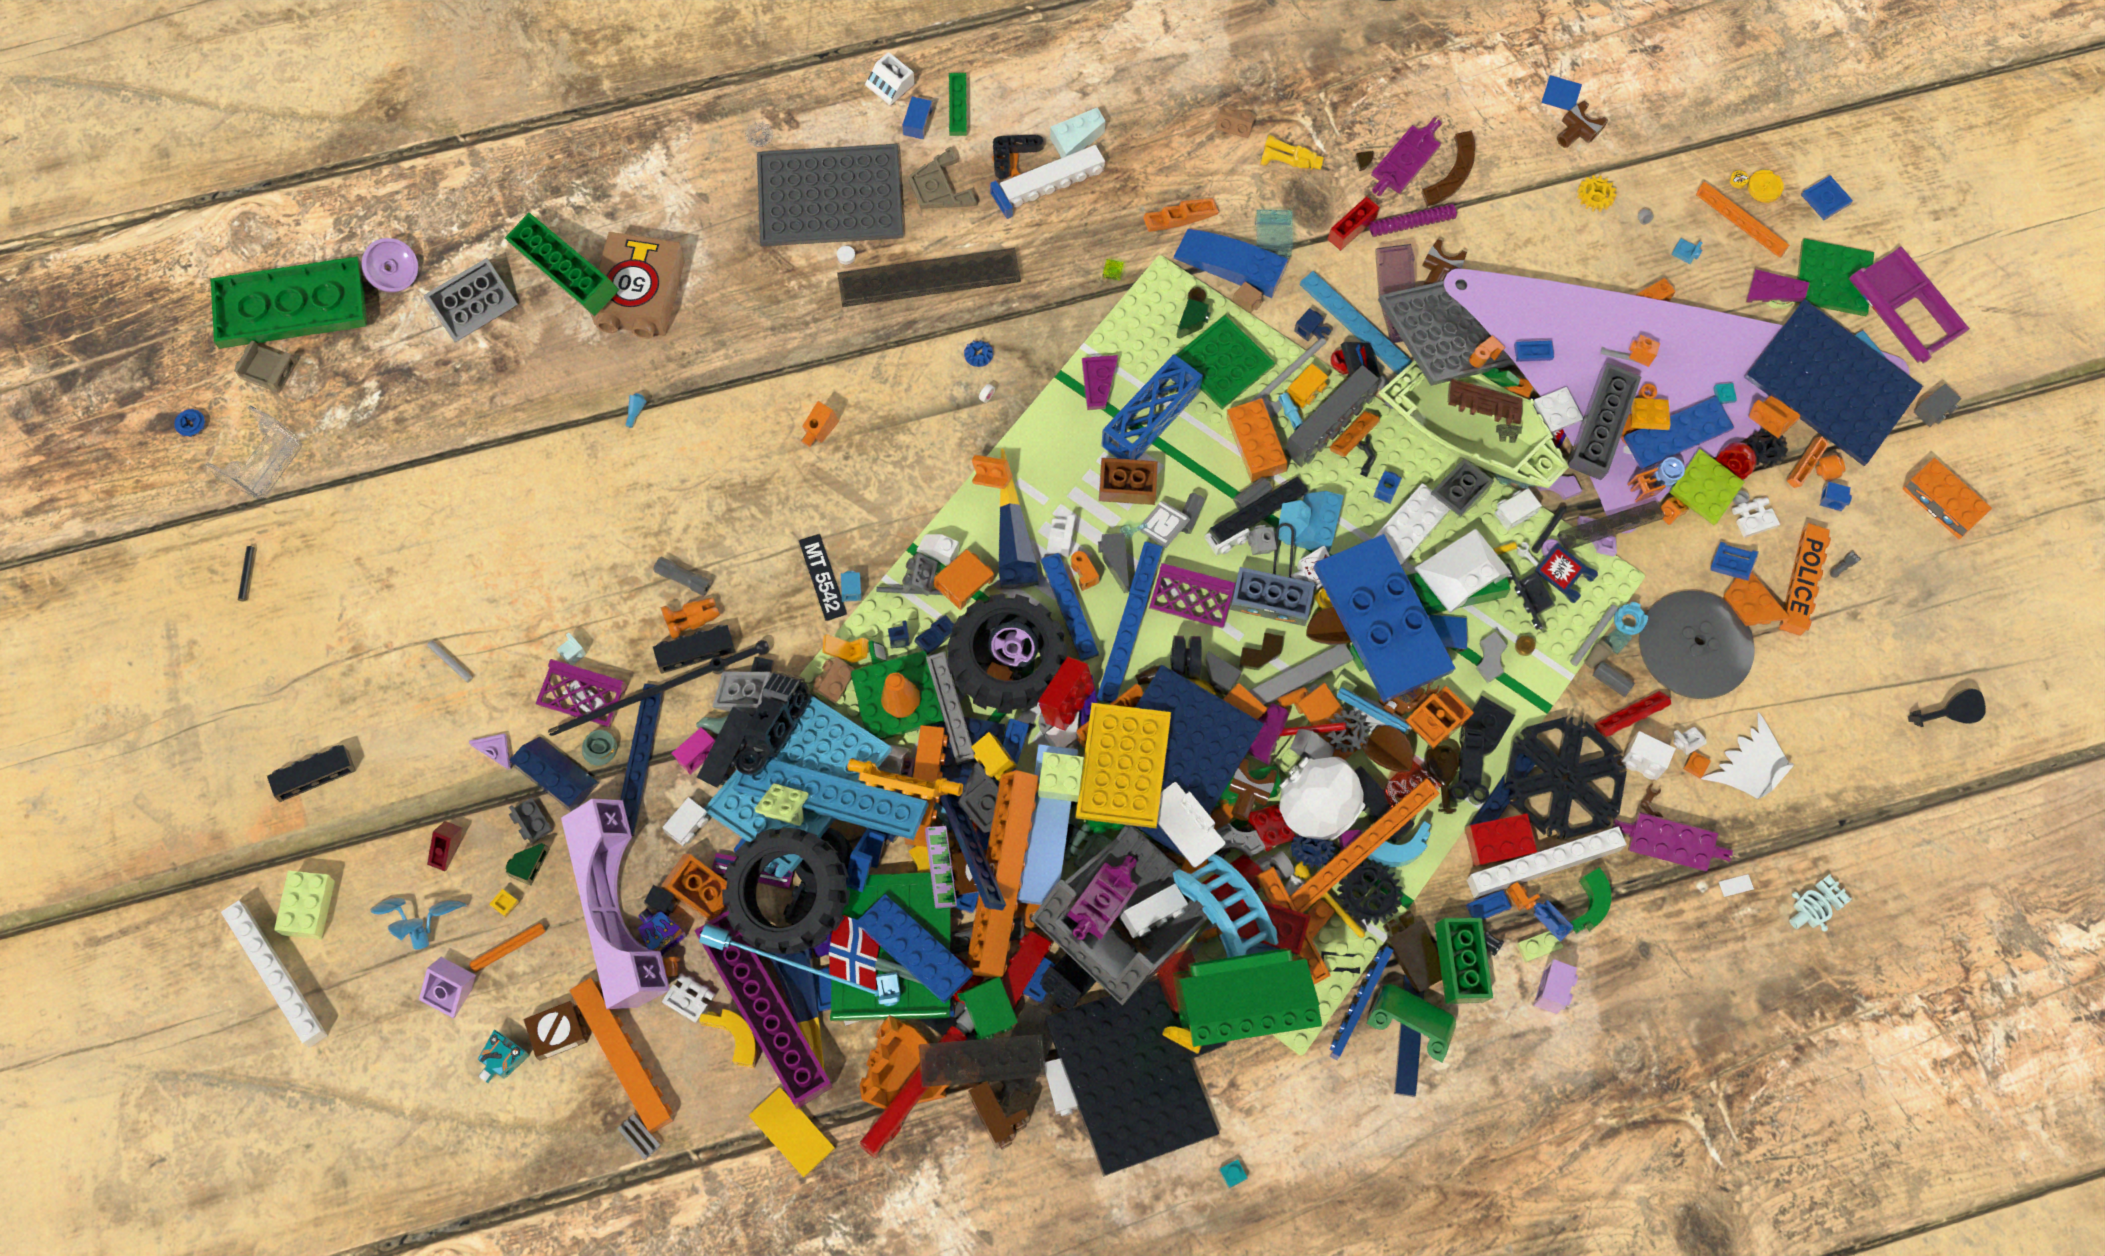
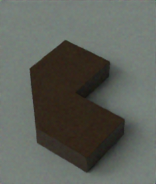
M1264 633L1261 650L1242 647L1239 667L1260 670L1266 664L1278 658L1281 654L1283 636Z

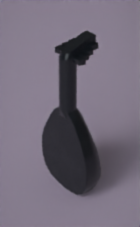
M1968 688L1959 691L1951 697L1941 710L1921 714V710L1910 712V715L1907 717L1908 722H1914V725L1924 727L1923 722L1941 717L1971 724L1980 721L1984 717L1986 705L1983 694L1979 690Z

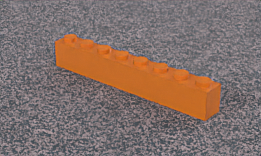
M590 977L570 989V993L648 1132L653 1134L671 1123L673 1119L670 1115L674 1114L668 1103L664 1104L661 1100V1097L664 1095L659 1086H653L651 1082L653 1076L648 1067L644 1069L640 1063L643 1061V1058L639 1051H634L631 1047V1044L634 1042L629 1033H623L621 1027L624 1025L618 1015L614 1017L612 1009L606 1008L604 997L601 994L600 982H595Z

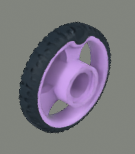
M1009 621L1001 623L993 629L989 637L988 648L993 659L1000 665L1017 669L1029 665L1035 659L1038 653L1039 642L1036 634L1029 626L1021 622ZM1014 629L1017 631L1007 634L1005 639L998 637L1005 630ZM1025 638H1029L1032 645L1029 655H1025L1022 652ZM1010 643H1014L1017 646L1013 647L1010 645ZM1002 648V649H1003V653H1004L1007 657L1015 658V660H1010V659H1007V658L1003 657V656L997 651V649Z

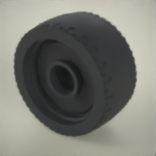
M828 828L821 836V839L827 841L838 852L837 856L841 863H845L847 870L853 849L840 832ZM803 859L795 868V872L807 886L817 890L813 870Z

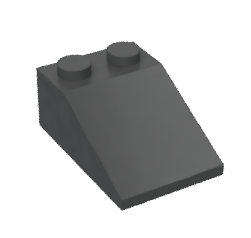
M1464 458L1431 492V495L1461 517L1482 500L1489 492L1494 480Z

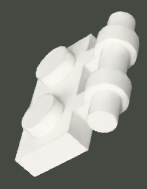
M1767 497L1763 499L1756 498L1753 502L1741 503L1737 507L1732 508L1734 515L1740 514L1742 517L1736 523L1744 538L1777 528L1780 525L1773 509H1764V506L1769 504ZM1755 509L1757 513L1750 515L1748 511Z
M681 973L677 980L683 983L682 986L678 988L672 985L662 1003L697 1024L700 1014H704L708 1008V1005L702 1002L703 999L706 997L712 1001L716 994L710 991L708 986H702L695 982L693 977H687ZM691 988L698 992L697 996L693 997L688 994V989Z

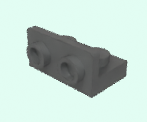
M917 553L913 558H909L906 563L907 572L902 580L904 584L902 591L907 592L910 589H914L926 596L931 594L938 562L920 553Z
M532 797L515 808L513 805L509 806L512 812L509 816L514 824L519 823L521 829L518 831L524 841L528 839L533 844L553 832Z

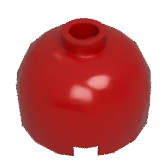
M1735 442L1728 444L1722 449L1717 457V462L1742 480L1746 479L1753 472L1756 466V455L1750 446L1745 443Z

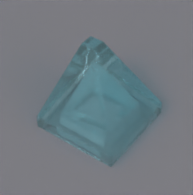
M1614 629L1604 642L1618 655L1631 641L1632 637Z

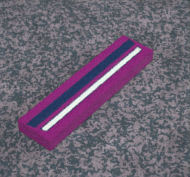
M716 853L712 871L717 875L724 876L728 863H733L737 857ZM776 865L771 874L764 870L761 873L758 883L790 890L794 871L792 873L788 871L782 878L775 876L778 866Z

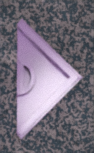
M506 734L469 741L472 747L506 769H511Z

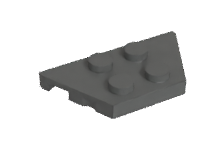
M976 763L973 766L958 803L980 831L988 833L991 832L998 787L986 775L980 764Z

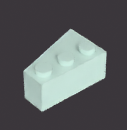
M1097 107L1051 126L1050 140L1060 157L1063 158L1081 151L1087 145H1091L1105 133V119Z

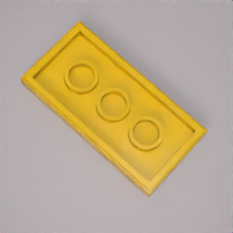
M780 1087L748 1115L803 1178L835 1150V1147L800 1109L795 1108L790 1097Z

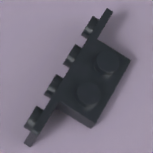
M1510 563L1506 564V567L1511 572L1508 578L1510 581L1514 580L1516 584L1514 589L1519 597H1523L1525 601L1523 606L1527 613L1531 612L1534 618L1531 620L1536 630L1540 629L1543 633L1547 630L1539 614L1556 605L1538 572H1535L1520 580L1513 566Z

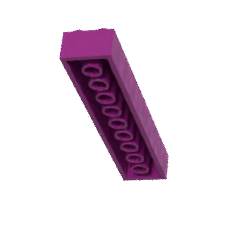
M729 910L708 922V924L730 931L729 935L732 936V941L752 947L743 940V935L739 931H734L727 919L728 914H730ZM705 924L694 930L699 940ZM702 944L795 1108L799 1109L833 1088L756 953L731 944L728 948L725 947L723 951Z

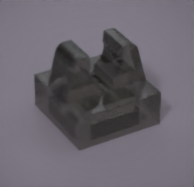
M1497 425L1496 432L1499 433V441L1506 442V437L1509 436V443H1515L1518 435L1522 433V426Z

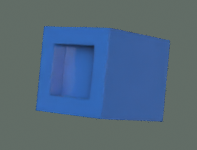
M1384 471L1373 497L1391 504L1402 478L1393 472ZM1384 484H1389L1392 488H1388Z
M1828 482L1822 489L1819 506L1842 511L1851 502V487Z

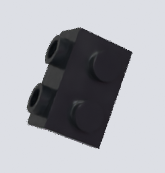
M802 881L799 886H795L792 892V897L794 898L791 904H787L783 913L787 923L795 925L808 915L814 905L817 890L806 886Z

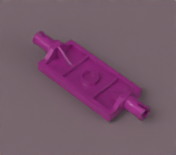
M1432 118L1426 127L1420 129L1413 125L1408 129L1372 171L1371 176L1379 180L1372 188L1374 194L1378 192L1377 196H1381L1387 187L1398 194L1402 193L1440 148L1441 143L1434 138V132L1442 125L1439 119Z
M1638 812L1637 819L1632 824L1617 819L1613 821L1614 825H1612V828L1620 826L1621 833L1629 835L1630 843L1628 850L1631 852L1703 871H1708L1713 857L1730 862V856L1733 855L1732 849L1716 846L1718 833L1642 812Z
M1127 856L1123 863L1117 867H1111L1105 862L1069 911L1067 916L1078 923L1077 927L1073 930V935L1076 937L1079 932L1081 933L1077 939L1083 940L1088 932H1091L1100 940L1138 887V885L1131 881L1130 877L1131 871L1137 864L1135 858L1130 863L1129 861L1132 859V856Z

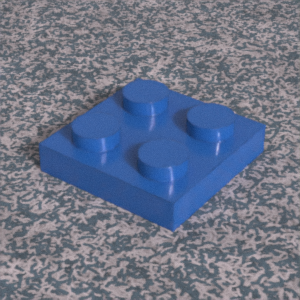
M1831 175L1806 189L1801 194L1823 220L1828 219L1853 202Z

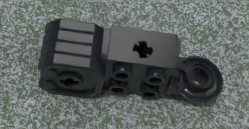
M776 671L772 674L763 688L761 704L758 705L756 712L745 727L747 746L739 753L735 760V767L740 773L757 776L762 773L770 756L777 757L794 730L796 721L801 718L810 703L811 692H809L808 685L803 683L805 678L781 671Z

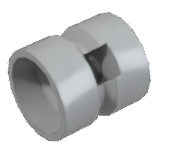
M1281 851L1272 856L1271 861L1266 860L1259 864L1263 872L1274 867L1280 880L1281 878L1287 879L1295 873L1290 860Z

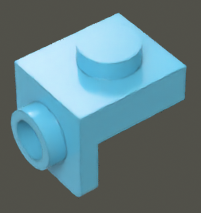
M898 973L877 975L879 1004H884L885 1006L897 1004L901 998Z

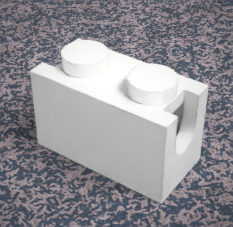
M1528 488L1523 492L1521 490L1517 491L1509 500L1504 499L1497 504L1498 510L1494 514L1505 529L1509 531L1536 515L1542 505Z
M688 797L662 828L668 836L684 847L686 843L692 842L699 828L702 829L707 824L709 815L706 814L707 811Z

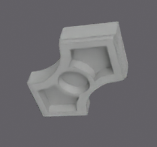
M1497 632L1489 635L1479 643L1483 651V660L1476 669L1487 683L1504 673L1500 657L1508 646Z
M1229 823L1216 830L1225 841V846L1221 848V851L1237 849L1251 858L1266 849L1256 830L1240 832Z

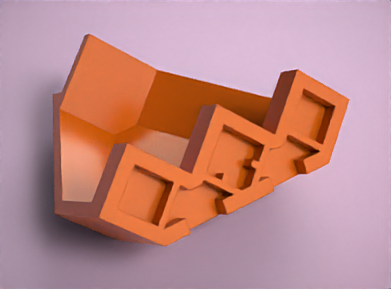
M890 1015L877 1030L875 1036L878 1038L875 1050L871 1049L866 1063L869 1069L866 1078L862 1077L859 1085L861 1099L883 1109L888 1107L934 1048L915 1026ZM950 1063L946 1065L916 1104L947 1097L945 1088L950 1085L952 1081L951 1074L955 1070Z

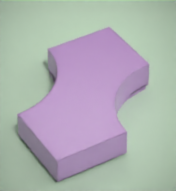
M1560 476L1549 488L1537 486L1539 491L1551 490L1558 493L1563 500L1582 493L1574 476Z
M1579 516L1577 519L1578 534L1586 537L1593 543L1596 553L1614 557L1617 553L1616 537L1603 531L1598 520Z

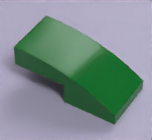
M1493 368L1489 372L1482 373L1501 387L1519 385L1520 379L1508 370L1501 372L1497 368Z

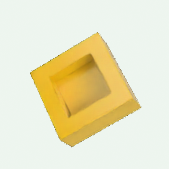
M501 889L489 905L506 918L519 901L504 889Z

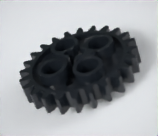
M1364 860L1361 866L1358 864L1338 882L1342 885L1337 889V891L1342 892L1339 894L1338 899L1344 900L1340 906H1347L1345 913H1353L1351 919H1354L1356 916L1359 917L1358 923H1361L1363 919L1366 921V925H1369L1371 920L1374 925H1377L1379 920L1385 923L1386 917L1390 920L1393 914L1398 912L1397 907H1400L1402 904L1399 900L1403 898V895L1398 892L1403 887L1397 886L1400 879L1394 880L1395 872L1389 874V867L1382 869L1381 862L1378 866H1375L1373 860L1369 865ZM1363 876H1368L1371 879V883L1366 882ZM1379 879V885L1373 891V893L1366 901L1364 906H1360L1361 901L1364 899L1368 891L1374 885L1376 880ZM1380 888L1386 889L1388 894L1381 893ZM1352 891L1358 892L1361 898H1356ZM1369 903L1375 904L1377 910L1371 909Z

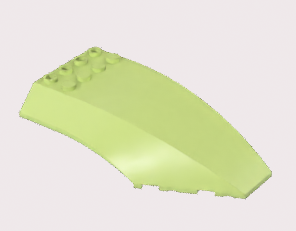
M1415 360L1378 393L1411 424L1432 440L1459 457L1465 458L1469 462L1493 473L1523 483L1549 488L1569 468L1566 460L1562 457L1560 449H1556L1551 440L1553 436L1547 425L1543 422L1541 414H1537L1533 406V399L1523 398L1521 424L1512 422L1511 425H1507L1506 418L1503 417L1499 422L1494 421L1495 415H1492V417L1480 413L1470 415V408L1465 407L1463 412H1459V405L1454 407L1448 405L1447 402L1450 381L1431 386ZM1483 374L1457 379L1523 398L1497 385Z

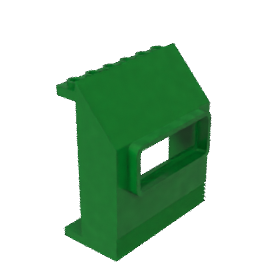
M1288 948L1188 964L1189 971L1173 973L1181 1028L1190 1029L1193 1047L1322 1026L1319 1009L1320 1003L1307 959L1292 954Z

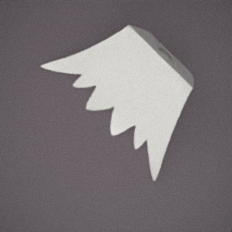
M1758 712L1759 733L1753 728L1750 730L1753 741L1744 737H1738V744L1742 752H1725L1733 765L1720 764L1719 766L1725 770L1724 772L1709 774L1701 779L1730 785L1750 794L1756 799H1760L1778 785L1794 764L1788 762L1771 730Z

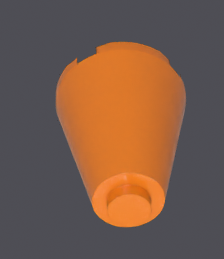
M899 673L888 675L881 696L884 710L897 718L911 715L920 704L921 697L918 688Z

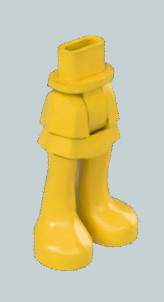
M1268 134L1260 165L1267 166L1271 160H1276L1292 167L1309 169L1310 167V170L1313 168L1321 170L1324 157L1317 156L1316 152H1312L1305 147L1302 148L1300 145L1296 147L1286 144ZM1276 150H1280V151H1284V152L1290 153V154H1292L1293 156L1284 154V153L1279 152V151H1276Z

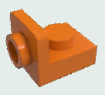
M1673 497L1668 499L1656 513L1670 525L1677 517L1684 515L1689 508L1679 499Z
M1518 882L1512 884L1506 890L1519 911L1524 908L1530 910L1537 904L1536 901L1540 898L1539 894H1536L1528 899L1527 891Z

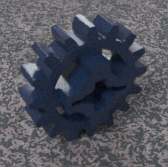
M1297 834V837L1293 838L1291 844L1292 857H1297V862L1303 861V866L1310 864L1311 868L1314 865L1321 868L1322 863L1326 865L1333 859L1335 847H1333L1334 842L1329 841V839L1306 838Z

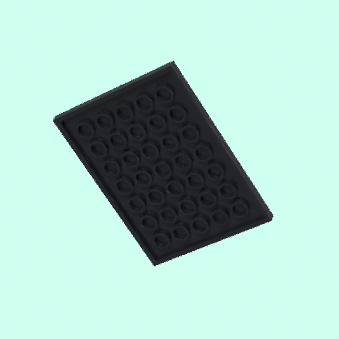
M1159 979L1145 983L1123 1006L1110 995L1074 1007L1071 1011L1066 1010L1045 1018L1103 1177L1219 1135L1218 1128L1186 1047L1162 1035L1165 1028L1177 1027Z

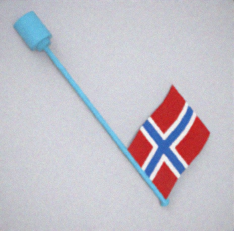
M841 915L844 919L836 931L832 930L829 950L830 974L732 941V936L729 935L730 931L708 923L705 924L701 933L699 943L722 951L731 944L873 993L875 997L879 996L878 989L876 990L875 969L879 945L857 926L856 921L858 920Z

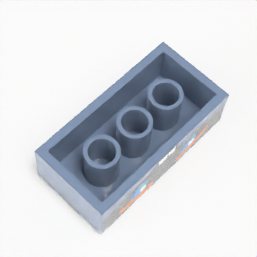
M1240 567L1230 610L1305 626L1309 616L1315 583Z

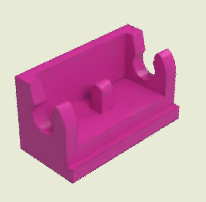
M700 727L674 750L672 755L691 775L704 763L715 740Z

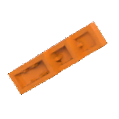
M1213 198L1181 201L1179 206L1163 207L1161 212L1145 213L1143 219L1148 231L1152 232L1198 222L1218 215L1219 212Z

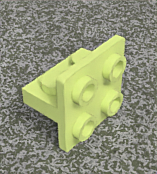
M772 784L755 807V812L769 818L801 826L804 821L802 805L809 796L804 791Z

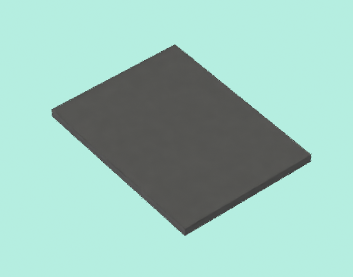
M898 144L757 152L761 247L903 238Z

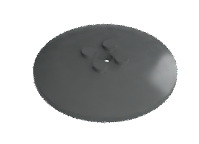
M1681 591L1662 598L1646 614L1648 616L1647 624L1639 633L1640 653L1651 675L1668 690L1693 699L1717 698L1737 688L1750 672L1755 653L1751 630L1749 626L1744 625L1725 600L1705 592ZM1695 638H1701L1704 641V645L1696 644Z

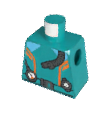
M494 1029L478 1057V1060L485 1065V1068L478 1077L487 1083L490 1082L495 1074L505 1079L529 1057V1054Z

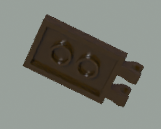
M1409 910L1398 917L1405 930L1399 932L1398 924L1394 919L1383 925V928L1390 937L1385 940L1386 943L1393 950L1392 953L1418 994L1441 981L1442 975L1439 953L1421 922L1414 923L1413 914Z

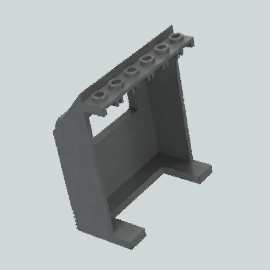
M1126 825L1115 840L1065 882L1063 880L1059 881L1031 918L1122 1006L1182 948L1208 919L1207 915L1203 912L1204 906L1198 900L1194 902L1182 893L1188 903L1183 915L1176 919L1174 917L1167 919L1168 922L1160 928H1157V926L1151 928V932L1143 937L1136 936L1149 949L1144 956L1140 952L1136 954L1110 928L1101 940L1091 932H1088L1083 940L1077 939L1081 934L1080 932L1076 937L1073 935V930L1077 927L1078 923L1067 916V914L1105 862L1111 867H1117L1123 863L1127 856H1132V859L1129 861L1130 863L1134 858L1137 861L1130 877L1131 881L1138 885V887L1116 917L1126 929L1127 927L1120 918L1125 910L1175 884L1173 872L1179 868L1133 825Z

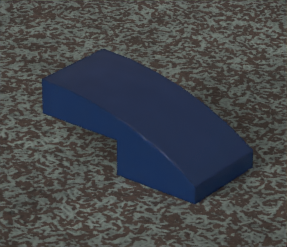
M945 615L931 624L930 629L916 637L914 642L928 655L950 638L954 623Z

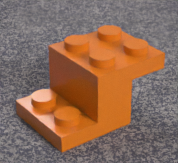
M1445 686L1436 695L1433 693L1405 722L1434 749L1442 740L1446 741L1474 712Z

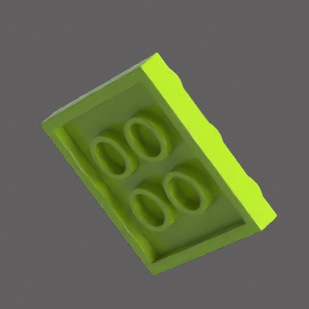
M1699 449L1685 467L1684 475L1672 486L1669 493L1712 525H1715L1745 482Z

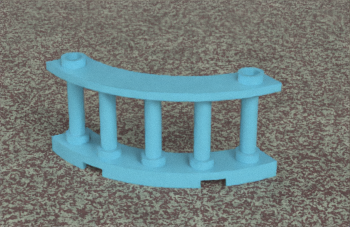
M1213 854L1208 858V865L1192 874L1179 869L1173 872L1175 884L1180 892L1194 902L1198 900L1204 906L1203 912L1212 924L1216 923L1220 928L1222 934L1219 936L1226 950L1227 957L1246 955V950L1263 940L1274 945L1278 944L1277 930L1273 926L1258 895L1246 879L1222 857ZM1210 872L1220 876L1206 885L1198 881L1199 878ZM1226 882L1237 891V893L1221 902L1217 901L1210 893ZM1243 899L1251 912L1233 922L1224 909ZM1255 919L1260 933L1242 943L1237 933L1238 928Z

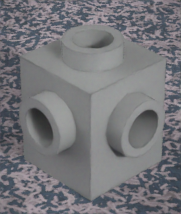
M1265 525L1254 527V530L1250 532L1248 544L1251 546L1252 555L1270 554L1277 549L1273 527L1266 528Z

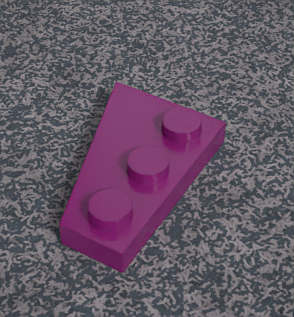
M1755 269L1746 303H1752L1753 301L1769 302L1770 300H1780L1781 302L1803 301L1806 298L1809 282Z
M1118 355L1082 358L1087 410L1106 408Z
M1273 703L1269 706L1268 710L1258 720L1264 725L1247 752L1248 755L1268 765L1270 764V756L1272 751L1276 749L1277 738L1279 734H1282L1289 716L1286 709Z

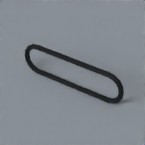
M1283 523L1280 524L1276 529L1275 542L1277 548L1279 529L1282 526H1288L1291 529V549L1289 564V578H1291L1294 546V529L1290 524ZM1277 549L1274 551L1273 574H1275V575H1276Z

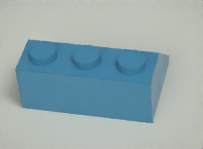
M1328 491L1304 495L1303 502L1311 507V516L1308 527L1295 539L1294 546L1313 551L1325 546L1328 553L1330 552L1344 495Z

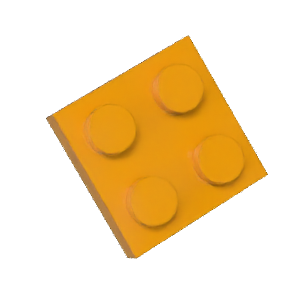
M1634 398L1630 409L1631 428L1669 430V400Z

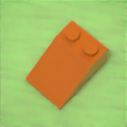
M683 854L660 886L664 890L673 893L679 901L710 921L718 917L725 907L723 905L722 890L726 889L727 881L691 854Z

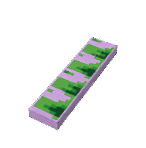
M946 826L925 828L935 908L955 907L957 903Z

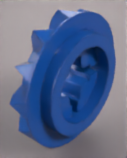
M973 340L972 343L967 344L964 350V357L970 365L983 367L992 360L993 349L988 342ZM975 350H982V355L978 354L975 356Z
M188 409L178 414L174 427L183 437L189 436L192 438V435H199V431L204 429L206 421L200 411ZM187 419L193 422L194 427L188 425Z

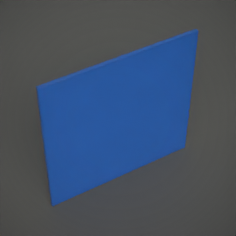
M1550 75L1541 103L1570 111L1577 104L1582 84Z
M1429 614V619L1444 647L1467 649V618Z

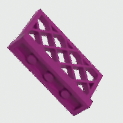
M1161 563L1149 609L1223 629L1235 583ZM1161 579H1170L1173 586L1163 590L1160 585ZM1183 583L1188 584L1192 591L1182 595L1178 586ZM1175 588L1180 597L1170 602L1166 593ZM1201 588L1207 589L1210 596L1203 600H1200L1196 593ZM1193 593L1198 602L1189 607L1184 598ZM1220 593L1228 595L1227 601L1219 606L1214 596ZM1164 595L1168 602L1163 607L1154 605L1156 598ZM1212 598L1217 607L1207 612L1203 603ZM1182 600L1187 609L1181 612L1175 611L1172 604ZM1198 605L1205 612L1200 617L1194 616L1191 609ZM1219 610L1222 615L1221 623L1212 621L1209 614Z
M550 659L549 669L535 704L578 718L584 715L578 709L580 705L588 703L592 710L591 712L618 702L622 693H625L627 685L622 680ZM552 675H559L562 682L552 687L550 683ZM574 680L578 681L580 688L570 692L567 684ZM565 686L568 694L558 698L554 690ZM591 686L596 687L599 693L589 698L585 689ZM583 691L586 700L576 704L572 696ZM610 691L616 693L615 699L606 703L603 695ZM553 693L554 701L550 703L542 702L545 694ZM570 696L574 706L568 709L562 708L560 702ZM601 696L604 705L594 710L590 701ZM616 711L609 713L606 721L597 718L590 722L610 727Z

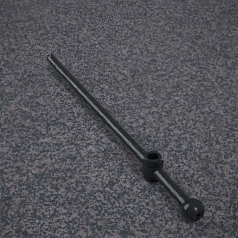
M759 640L755 647L725 659L714 657L711 659L710 664L553 727L548 730V733H550V736L557 735L708 673L721 674L726 666L758 653L766 655L770 650L767 641Z

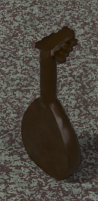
M1437 745L1434 749L1430 747L1424 754V764L1431 778L1441 787L1443 809H1438V812L1453 814L1457 809L1450 808L1448 786L1454 780L1459 769V753L1456 748L1449 745Z

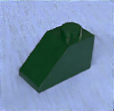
M1188 299L1177 329L1176 338L1180 339L1203 329L1204 323H1208L1211 312H1208L1209 304Z
M541 843L515 853L513 858H510L506 864L505 869L508 876L531 886L549 851L548 847Z

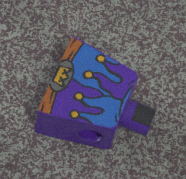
M645 909L639 914V918L644 924L638 930L645 944L650 950L660 951L661 956L687 937L685 932L662 911L653 915L649 909Z

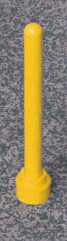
M1303 861L1294 867V875L1296 877L1299 876L1306 881L1312 877L1309 873L1310 870L1307 868L1308 865L1303 866ZM1326 892L1322 899L1335 910L1337 915L1359 938L1365 937L1364 930Z

